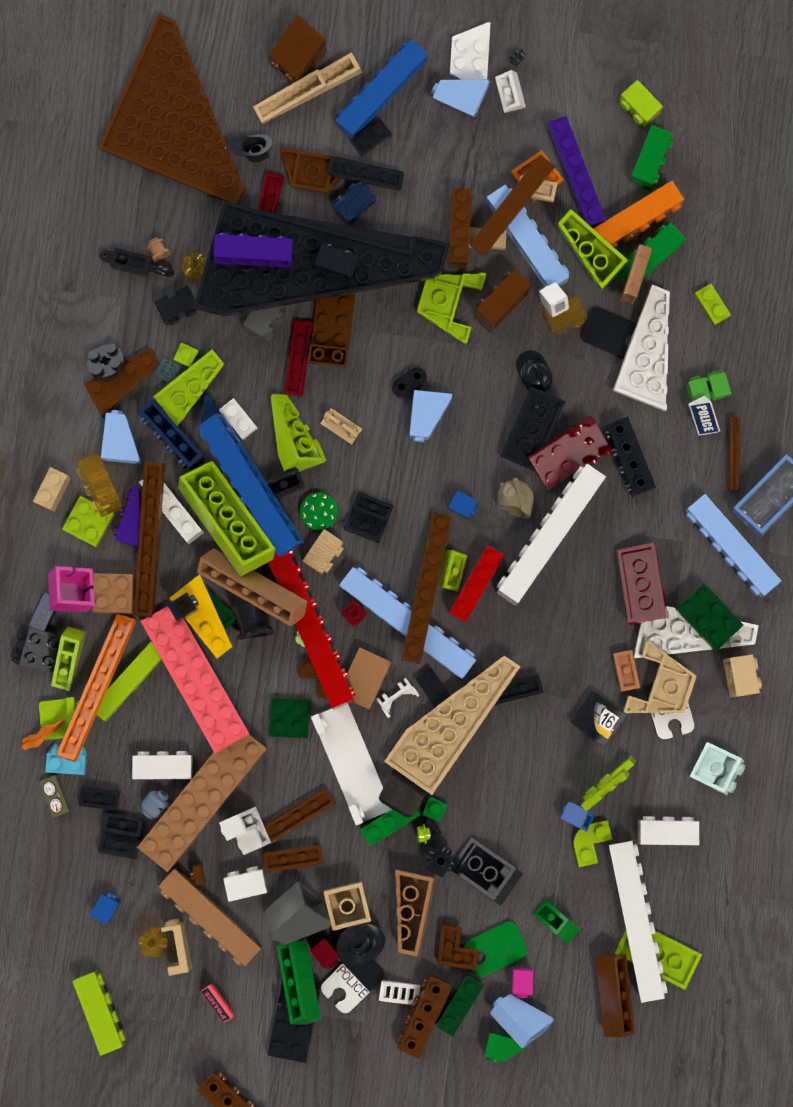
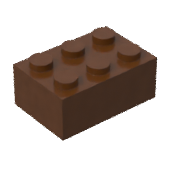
M516 269L512 273L508 271L503 276L501 284L499 286L495 285L489 291L487 299L482 298L475 306L474 318L490 333L530 293L532 284Z

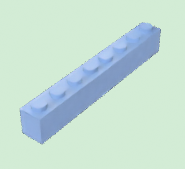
M353 567L339 587L406 637L412 607L406 602L400 603L397 600L398 596L392 591H384L382 589L383 585L376 579L371 581L367 578V573L360 567L355 569ZM429 625L423 651L460 679H463L476 660L473 658L475 655L468 649L462 650L458 647L460 643L454 638L450 637L448 639L442 635L444 631L438 626L432 627Z

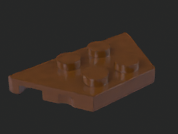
M280 147L291 188L328 195L341 179L327 176L331 156Z

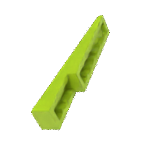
M152 641L107 689L97 713L103 721L107 722L130 694L140 686L161 662L162 659Z

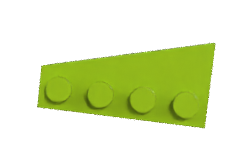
M572 209L558 223L559 230L602 292L623 269L628 260Z

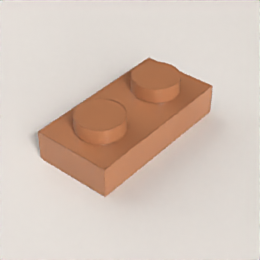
M633 651L614 653L613 659L620 692L640 688Z

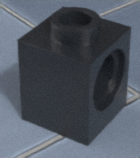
M185 593L167 604L177 622H181L199 611L197 608L199 602L194 594L190 596L189 593ZM184 601H188L190 605L189 609L185 612H182L180 610V604Z

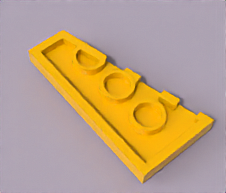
M199 574L171 596L170 600L173 601L185 593H189L190 596L194 594L199 602L197 606L199 611L187 617L186 620L218 659L233 646ZM184 601L180 604V610L182 612H185L189 609L190 605L188 601Z

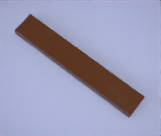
M539 155L469 245L485 257L554 170L555 165L542 155Z

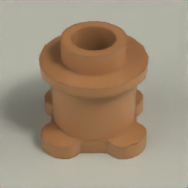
M158 237L150 240L147 246V250H150L153 255L154 262H158L171 254L170 250L166 249L163 244L164 240Z

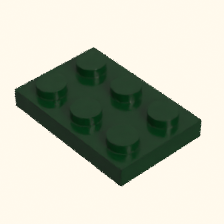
M702 583L675 609L714 652L744 626L705 583Z

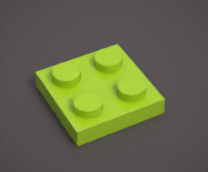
M80 496L62 530L97 548L115 514Z

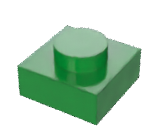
M429 797L422 815L440 822L448 804Z

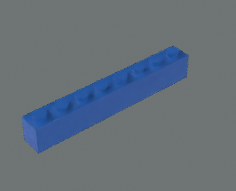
M214 414L199 425L198 428L201 431L202 439L209 444L212 455L218 458L221 463V469L231 479V485L240 493L241 501L244 505L248 506L252 517L258 522L262 531L275 547V554L279 555V557L287 555L303 544L304 541L223 414Z

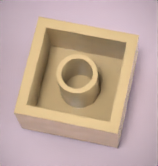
M753 654L723 660L730 698L760 693L759 689L762 688L761 680L756 674L758 662L753 657Z
M362 881L324 890L333 931L371 921Z

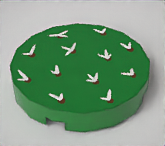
M321 492L312 493L301 504V519L312 530L321 531L328 529L337 519V504L328 494Z

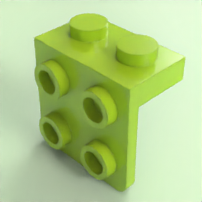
M70 697L39 703L41 727L53 725L61 719L65 721L61 728L54 733L48 734L44 740L64 738L79 703L78 698Z

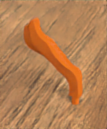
M61 719L59 722L57 721L53 725H44L37 734L25 737L22 740L24 744L21 746L22 749L38 747L48 734L56 732L63 726L64 719Z

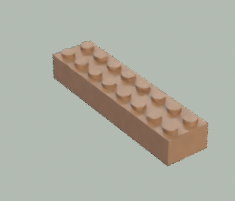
M249 734L216 754L213 752L137 848L165 871L169 872L268 748Z

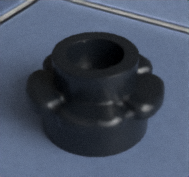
M516 49L510 56V59H512L511 64L513 63L518 66L526 56L523 49L520 51Z

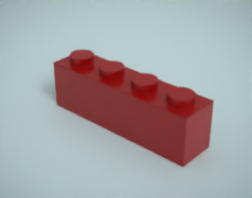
M489 546L486 547L449 615L463 623L467 622L504 556L502 553Z

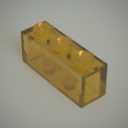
M96 453L77 461L78 469H76L79 479H84L86 485L83 488L86 495H91L93 499L90 503L94 512H99L100 517L122 509L121 501L99 454Z

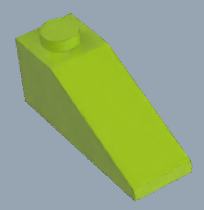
M68 626L61 635L51 686L70 691L82 653L86 631Z

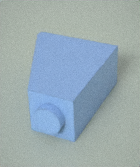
M486 79L440 80L439 84L435 83L433 87V99L475 117L490 81Z
M414 390L409 438H412L414 442L421 443L424 440H429L449 406L452 394Z
M117 410L106 413L101 459L103 461L141 464L142 460L127 416L122 411Z
M511 994L504 998L499 997L493 1003L494 1008L490 1012L493 1018L522 1049L543 1034L554 1021L551 1016Z

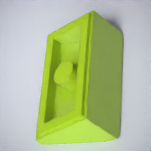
M445 550L437 587L455 592L459 591L468 555L454 550Z

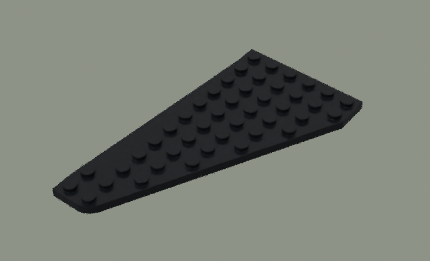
M223 201L193 309L225 317L431 280L442 273L450 244L419 236L410 237L261 211ZM229 233L236 236L248 234L252 237L267 235L269 238L285 236L288 239H293L291 268L214 263L215 234ZM322 244H332L340 250H349L359 256L351 283L314 271L315 262Z

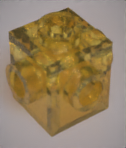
M194 251L190 255L187 254L182 260L183 274L190 280L195 279L197 282H200L207 257L200 252L196 254Z
M149 927V930H145L143 935L140 934L139 946L142 947L140 956L162 957L163 949H167L168 937H165V932H161V928Z

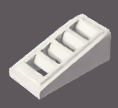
M382 979L379 1001L412 1005L413 1000L409 999L410 989H414V1000L416 995L419 996L420 985ZM387 986H391L390 996H386ZM395 987H399L397 998L393 997ZM402 988H406L405 999L401 998Z

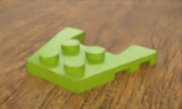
M487 273L447 274L426 280L417 313L467 345L472 327L453 322L463 286L482 291Z
M632 756L628 757L610 775L607 773L603 776L596 788L592 786L586 791L583 796L584 801L581 804L585 811L599 802L609 791L614 790L620 782H624L628 778L629 773L627 771L636 762Z

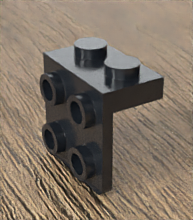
M21 624V628L18 629L16 634V645L11 651V661L19 666L54 672L61 635Z

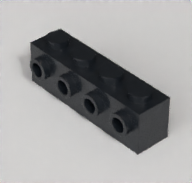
M625 417L607 424L603 433L607 442L610 441L612 445L611 454L614 459L617 458L619 466L617 468L620 476L625 478L626 483L624 486L628 495L631 494L633 498L656 488L629 418Z

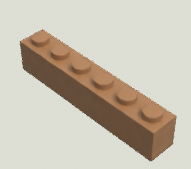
M215 548L200 557L197 572L200 575L289 626H292L304 617L307 601L255 571L240 577L225 554Z
M177 868L173 869L158 886L161 889L159 892L166 899L171 898L176 902L174 906L183 913L185 911L190 915L188 919L196 926L199 924L204 928L203 933L210 939L214 937L219 942L217 945L224 952L228 950L233 955L232 959L239 966L241 964L246 966L262 948L255 939Z

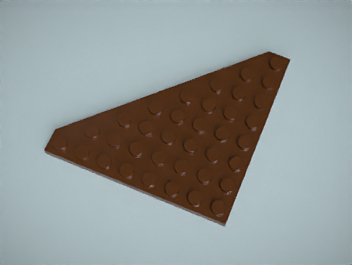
M158 14L98 148L108 154L222 201L238 204L244 192L243 184L177 23L173 19Z

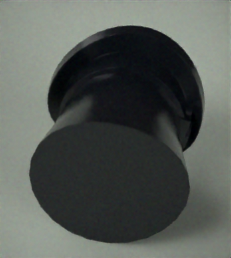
M251 603L231 608L240 628V634L236 636L237 640L265 637L274 634L273 628L266 623L265 611Z

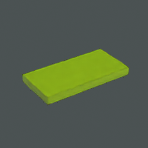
M625 930L614 954H626L627 961L633 963L628 935ZM655 931V934H652L653 942L658 943L659 953L656 954L657 962H662L664 972L660 974V977L686 990L702 954Z

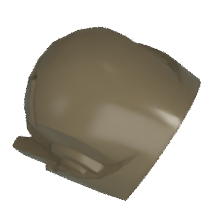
M513 478L512 481L505 483L500 482L498 507L507 511L510 515L529 519L534 503L531 487L527 483L518 480V478Z

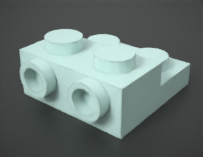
M707 742L690 777L720 793L728 795L729 792L732 793L737 785L734 782L737 775L741 776L745 769L744 760Z

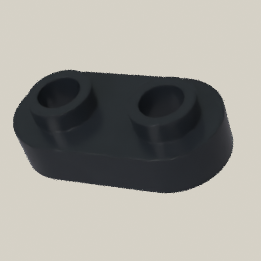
M419 367L411 369L394 381L392 385L393 394L398 398L407 397L426 383V372ZM420 374L421 378L416 380L414 375ZM400 384H403L405 386V389L399 390L398 386Z

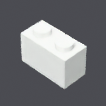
M258 866L247 868L245 873L239 874V870L227 873L228 877L224 878L228 902L267 893L268 889L263 868L258 869Z

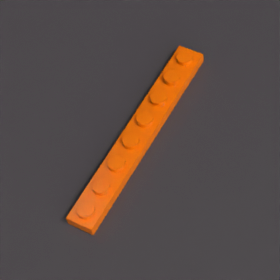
M120 614L116 615L56 754L58 757L77 762L136 624L135 619Z

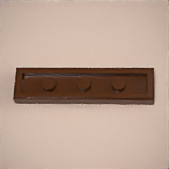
M327 787L265 824V830L271 841L269 844H272L335 805L336 802Z

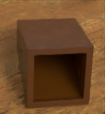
M297 15L270 52L269 64L274 70H280L284 73L283 76L287 81L295 83L305 77L327 53L326 39Z

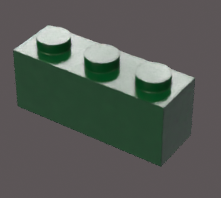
M466 972L436 1021V1027L453 1037L483 989L484 984Z

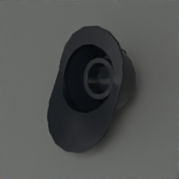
M265 134L238 135L229 140L228 150L235 155L246 157L250 162L258 163L269 158V150L272 147L273 141L270 136Z
M531 350L519 355L516 361V368L526 389L529 391L530 386L546 392L552 385L553 377L544 357L540 353Z

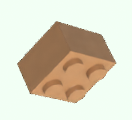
M94 573L95 606H93L92 612L96 614H133L136 576L133 574Z

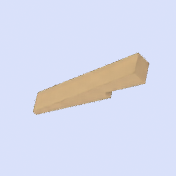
M351 52L320 71L318 69L253 106L263 124L363 72Z

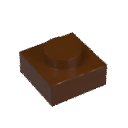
M202 864L194 865L193 870L190 871L191 880L196 882V886L204 885L206 882Z

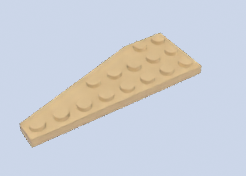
M506 656L500 658L467 685L406 729L384 762L433 795L514 678L520 666Z

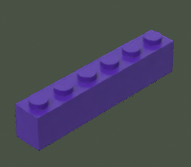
M563 116L549 121L547 131L579 215L594 229L605 222L606 218L568 118Z

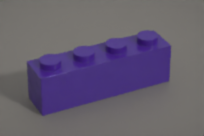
M229 233L215 234L214 263L291 268L293 239H288L285 236L269 238L267 235L252 237L248 234H239L238 236L230 235Z

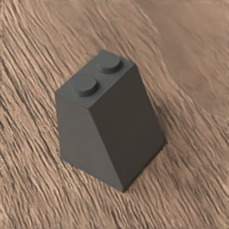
M299 881L264 911L269 928V936L274 941H279L283 945L331 926L324 900Z

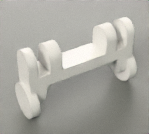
M406 678L403 680L407 686L404 687L401 682L397 683L401 690L390 698L385 693L382 694L385 700L383 703L380 698H376L388 718L390 717L389 710L391 704L403 694L420 696Z

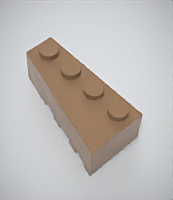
M397 869L395 873L398 952L418 957L421 953L436 877Z

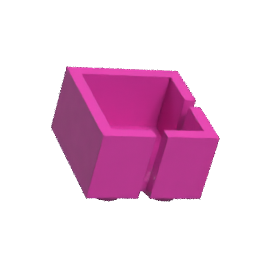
M55 566L48 573L50 610L88 612L95 606L94 589H90L94 585L93 569L75 568L73 570V567Z

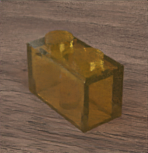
M579 296L568 300L569 309L555 317H552L544 309L543 316L551 334L556 333L560 335L566 332L569 327L574 326V328H578L585 324L584 321L587 320L588 316Z

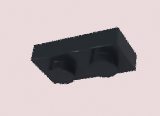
M378 119L352 138L350 143L362 157L391 136V131L381 119Z
M81 786L78 806L118 811L121 791Z

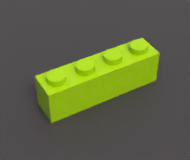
M98 970L74 979V987L100 1056L123 1047L126 1035L123 1029L120 1030L118 1026L119 1017L110 1005L112 998L110 993L104 989L105 979L102 973L99 974Z

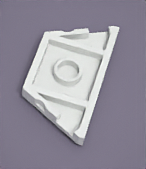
M490 22L452 37L450 76L457 80H487Z

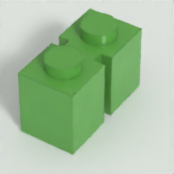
M719 371L708 373L706 378L695 376L690 378V381L686 384L690 402L703 396L715 401L727 398L732 394L725 372L719 373Z

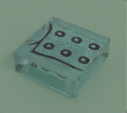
M164 358L154 374L170 384L181 368Z

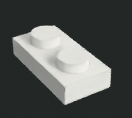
M234 398L219 409L242 440L258 429Z

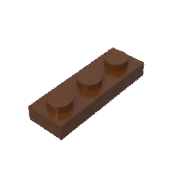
M321 844L263 853L265 873L324 864Z

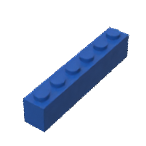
M412 39L408 43L405 42L400 47L399 53L395 57L389 58L386 63L387 66L383 70L380 69L373 77L374 80L370 84L366 83L363 86L358 97L354 96L349 101V106L345 110L342 109L336 115V126L350 139L358 135L428 61V53Z

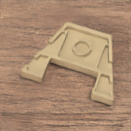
M646 640L641 657L660 663L648 701L628 695L623 712L685 713L696 675L668 656L652 642Z

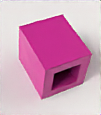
M512 968L511 992L516 994V997L528 998V995H532V969Z

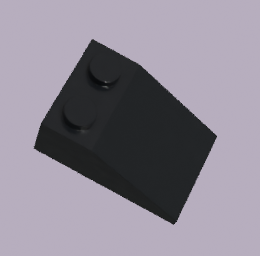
M472 837L455 860L451 870L500 906L523 875L516 867Z

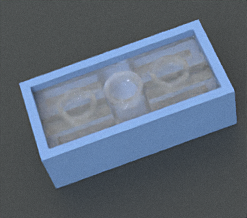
M786 454L733 508L732 514L759 538L793 506V459Z

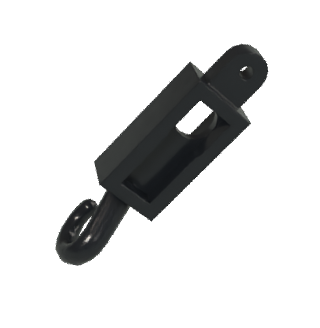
M114 248V252L102 250L99 254L100 259L103 262L110 263L112 269L148 277L149 272L166 277H172L175 273L171 268L152 264L153 259L148 255ZM119 256L128 258L125 265L118 264Z

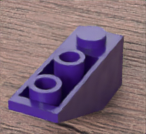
M134 485L127 493L126 500H128L126 507L122 508L120 514L122 520L120 525L116 526L114 536H116V541L138 548L142 501L140 488Z

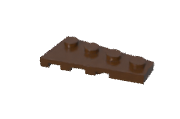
M149 348L127 360L125 367H122L121 373L116 378L102 381L100 378L95 377L84 383L103 418L110 409L120 403V400L127 394H130L139 383L143 382L161 365L152 349Z

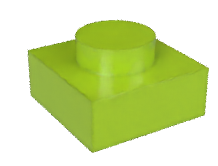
M181 343L173 360L189 368L194 364L199 350Z

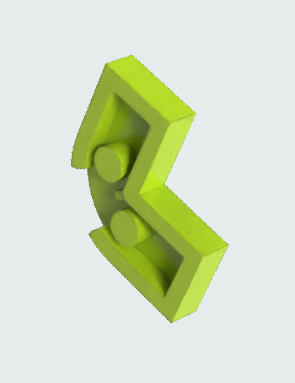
M608 820L592 823L587 832L580 829L576 833L573 846L578 867L598 863L594 844L612 840Z

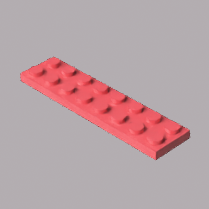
M168 606L154 613L152 617L143 619L141 624L213 752L216 754L247 737L249 732L185 620L177 622Z

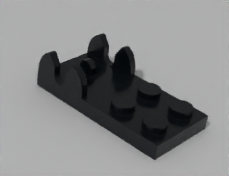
M530 386L500 457L535 471L527 457L547 445L566 401Z
M282 980L268 1056L306 1063L314 1022L307 1025L290 1024ZM314 982L317 1000L319 1001L322 984Z

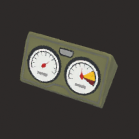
M58 775L39 782L52 818L71 811Z

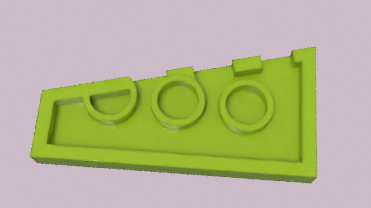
M212 349L153 396V398L171 420L179 426L223 368L224 363Z

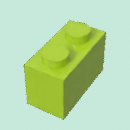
M638 80L624 91L619 99L621 107L625 111H629L633 115L634 121L643 127L647 126L657 117L663 108Z

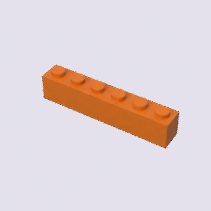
M671 181L595 227L594 230L616 249L619 246L618 243L623 240L624 242L629 241L634 237V233L638 231L644 232L650 227L649 224L656 221L658 223L666 217L665 214L670 211L672 213L682 208L681 205L684 198L674 182Z

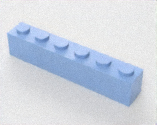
M506 184L486 198V203L493 213L512 191V188L508 189ZM524 207L506 229L507 234L543 286L546 287L556 282L560 287L568 282L570 273L565 265L560 264L557 253L554 249L551 250L547 245L548 240L537 231V224L533 219L528 218L526 215L527 210Z
M706 494L685 510L688 520L693 524L696 523L700 528L699 532L705 538L708 537L713 542L711 544L718 553L721 552L725 556L724 560L730 567L734 566L738 571V577L742 581L748 582L751 586L749 589L755 596H765L781 582L780 578Z

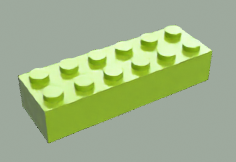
M213 461L179 478L178 489L240 577L273 560L275 547Z

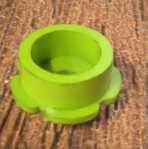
M425 825L417 827L418 842L426 844L427 840L430 839V829L426 828Z

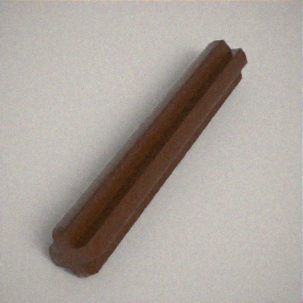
M733 416L729 418L728 490L737 492L739 491L740 418Z

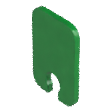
M512 921L504 922L467 940L463 945L464 948L478 949L485 954L484 962L478 964L477 970H473L478 977H485L524 958L528 951L516 924Z

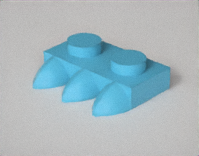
M56 743L52 744L47 753L46 773L85 775L87 752L84 746L77 762L58 757L56 754L59 746Z

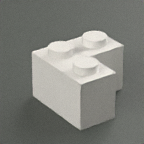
M256 807L219 822L221 832L228 841L236 837L238 847L242 850L243 855L271 843Z

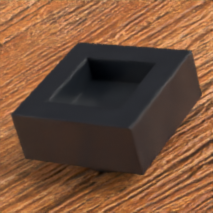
M427 819L422 825L430 829V839L426 843L429 846L442 832Z

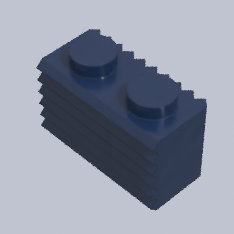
M361 181L358 184L353 183L347 189L348 193L344 197L339 196L333 203V211L348 226L353 224L376 202V196Z

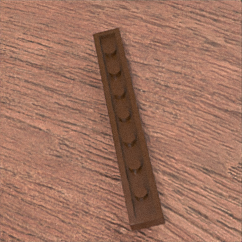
M144 462L133 615L152 617L155 612L165 463Z
M434 512L432 514L401 657L403 661L416 664L421 663L452 519L451 516Z

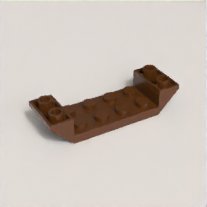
M356 293L316 301L312 342L309 350V364L346 368Z

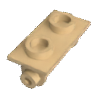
M332 408L325 413L324 419L320 423L351 445L362 431V428Z

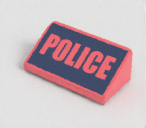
M210 983L201 990L202 995L222 1022H226L234 1017V1011L213 983Z

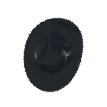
M362 923L350 926L342 932L337 941V955L346 965L356 966L367 963L381 953L385 945V936L382 930L373 924Z

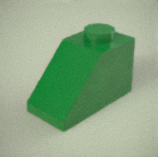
M546 900L533 914L567 944L570 943L580 930L579 927Z
M489 1030L484 1056L487 1057L488 1061L498 1063L499 1060L505 1061L527 1048L528 1045L522 1049L510 1035Z

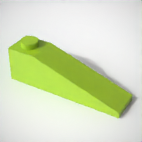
M272 394L271 404L277 450L284 472H291L296 469L300 472L324 463L326 459L320 443L317 439L313 440L308 432L310 428L307 424L303 425L298 417L299 412L288 395Z

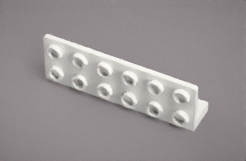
M347 704L334 711L329 709L311 716L355 824L359 825L364 821L390 811L391 808L379 800L383 786L349 705Z

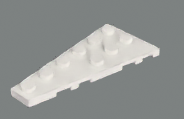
M651 285L613 391L662 411H667V337L669 334L670 291Z
M666 606L669 618L640 623L634 658H642L641 654L646 640L652 642L667 655L712 650V648L675 610L676 608ZM741 622L744 626L720 648L754 645L759 625Z

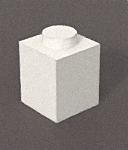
M556 282L539 291L541 304L552 317L569 309L568 297Z

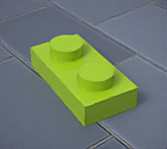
M712 284L707 285L694 294L713 326L731 316Z

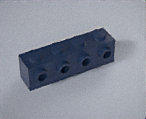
M153 398L138 411L142 416L139 419L146 427L150 425L154 429L152 433L159 441L163 439L167 443L165 448L171 455L176 453L180 458L177 461L184 469L188 467L192 471L205 459L199 449Z

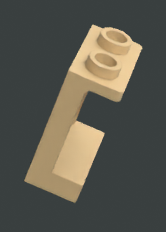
M179 918L168 920L161 927V932L173 930L179 961L172 963L168 967V974L170 976L189 972L193 967L185 921L179 922Z

